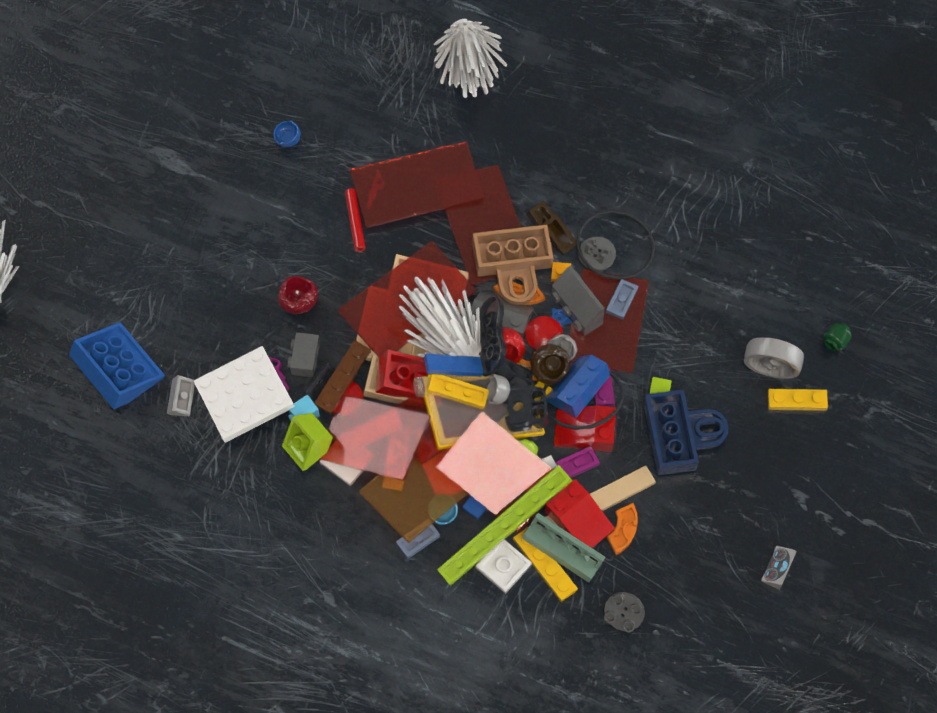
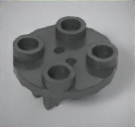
M591 237L580 246L583 257L593 268L600 272L608 269L615 261L616 250L608 239ZM579 256L580 262H581L586 268H588V267L586 266V264L580 259V256Z
M617 592L605 604L604 618L606 622L618 630L632 632L644 620V606L640 599L631 593Z

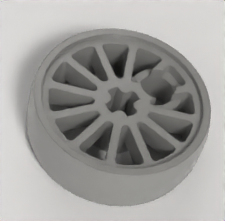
M754 338L750 340L744 354V363L751 370L762 375L782 379L797 377L801 372L804 361V354L798 347L774 338Z

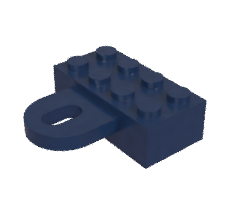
M684 389L645 394L643 405L657 475L694 471L699 463L696 450L715 448L725 441L729 430L726 418L718 411L712 409L688 411ZM716 424L719 426L720 430L717 432L703 433L700 431L699 427L702 425Z

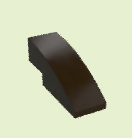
M544 201L526 213L534 226H548L550 242L562 255L576 246L574 237L557 214L554 215Z

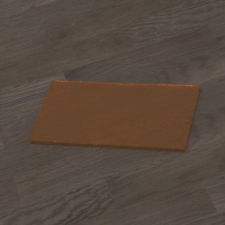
M453 415L441 424L445 439L472 435ZM432 431L359 490V493L405 541L410 543L501 467V463L482 444L437 450Z

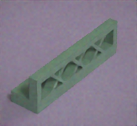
M537 513L522 539L587 582L591 581L606 558L539 513ZM537 521L540 522L541 524H543L545 527H542L541 525H539V524L537 523ZM589 556L593 557V558L596 559L598 562H595V561L592 560Z

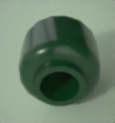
M833 323L823 335L824 345L831 351L843 350L852 339L850 328L844 323Z

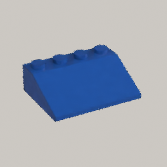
M121 322L74 340L69 353L72 360L113 409L130 403L165 377L163 372Z

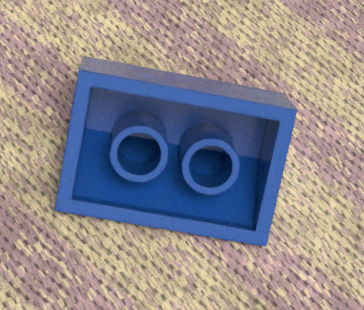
M593 355L580 356L571 366L568 375L561 382H558L547 395L548 403L577 418L611 376L607 363Z

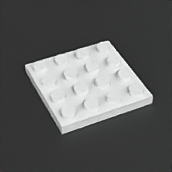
M263 346L194 380L225 443L295 407Z

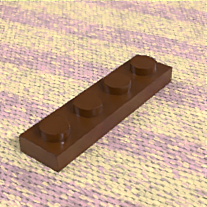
M355 340L353 341L315 401L316 407L332 415L371 353L370 348Z

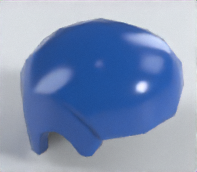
M291 120L281 122L273 131L275 142L284 148L295 146L301 137L300 128Z

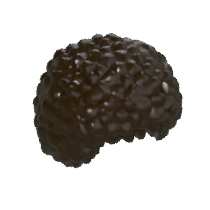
M553 344L545 345L537 349L532 355L530 362L533 376L541 383L553 385L561 382L568 375L571 369V360L567 351L560 346Z

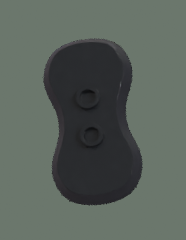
M496 294L491 295L483 303L479 311L480 359L484 377L496 373L502 367L506 358V344L502 330L504 304Z

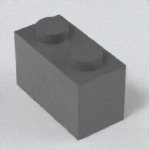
M296 332L295 339L291 341L293 353L292 356H289L287 365L292 375L314 377L320 348L319 335Z

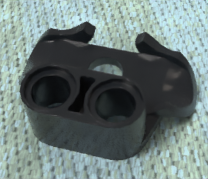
M519 376L512 377L508 381L510 393L504 401V404H508L509 416L505 417L509 431H528L532 428V425L538 429L545 428L549 424V409L545 390L541 387L528 385ZM537 397H541V398H542V399L539 400V401H535V400H534V399L537 398ZM521 402L524 404V408L521 411H515L513 405ZM538 415H544L542 418H536Z

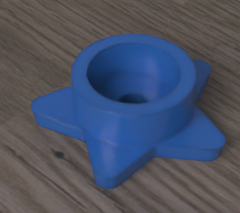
M552 308L551 318L558 321L561 327L564 324L572 323L564 315L562 309Z

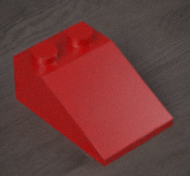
M389 349L379 356L375 392L392 397L424 399L419 379L428 377L424 358Z
M586 406L577 418L561 409H557L556 419L561 423L573 426L592 425L606 419L616 407ZM616 414L608 422L592 429L574 430L556 424L554 447L585 449L591 446L596 451L612 452Z
M576 479L546 503L545 513L560 528L591 548H594L615 529L591 495Z

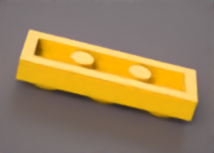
M438 374L431 375L427 393L482 410L485 407L489 389Z
M769 389L768 409L827 411V390Z

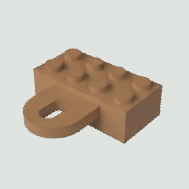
M539 225L473 233L472 248L477 277L497 275L499 291L504 300L514 305H523L530 302L537 291L535 270L552 268L554 258L548 226ZM519 279L522 281L524 294L517 295L514 292L513 280Z

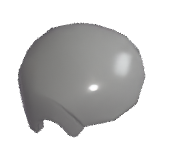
M556 335L547 343V345H557L566 350L570 360L576 356V342L569 335Z
M494 374L489 377L490 383L487 387L489 389L487 400L490 404L499 405L508 398L510 384L505 377Z

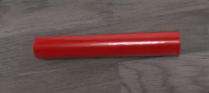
M352 188L345 190L354 249L356 252H362L366 250L356 190Z

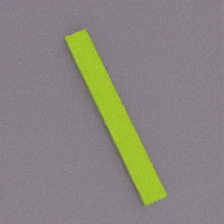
M558 465L437 569L451 586L571 483L572 479Z

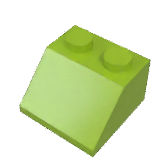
M313 413L301 414L292 417L282 447L301 470L305 471L327 453L333 437Z

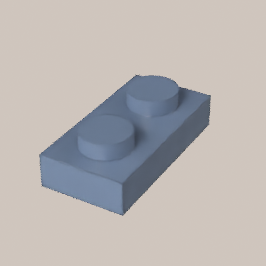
M621 279L606 309V313L623 320L639 286Z
M428 519L397 540L396 545L405 557L409 559L438 539L440 534Z

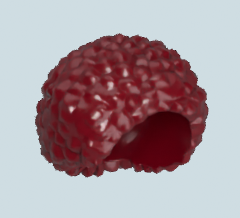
M301 276L286 278L278 292L279 305L283 310L292 314L308 312L313 308L318 299V289L315 283Z

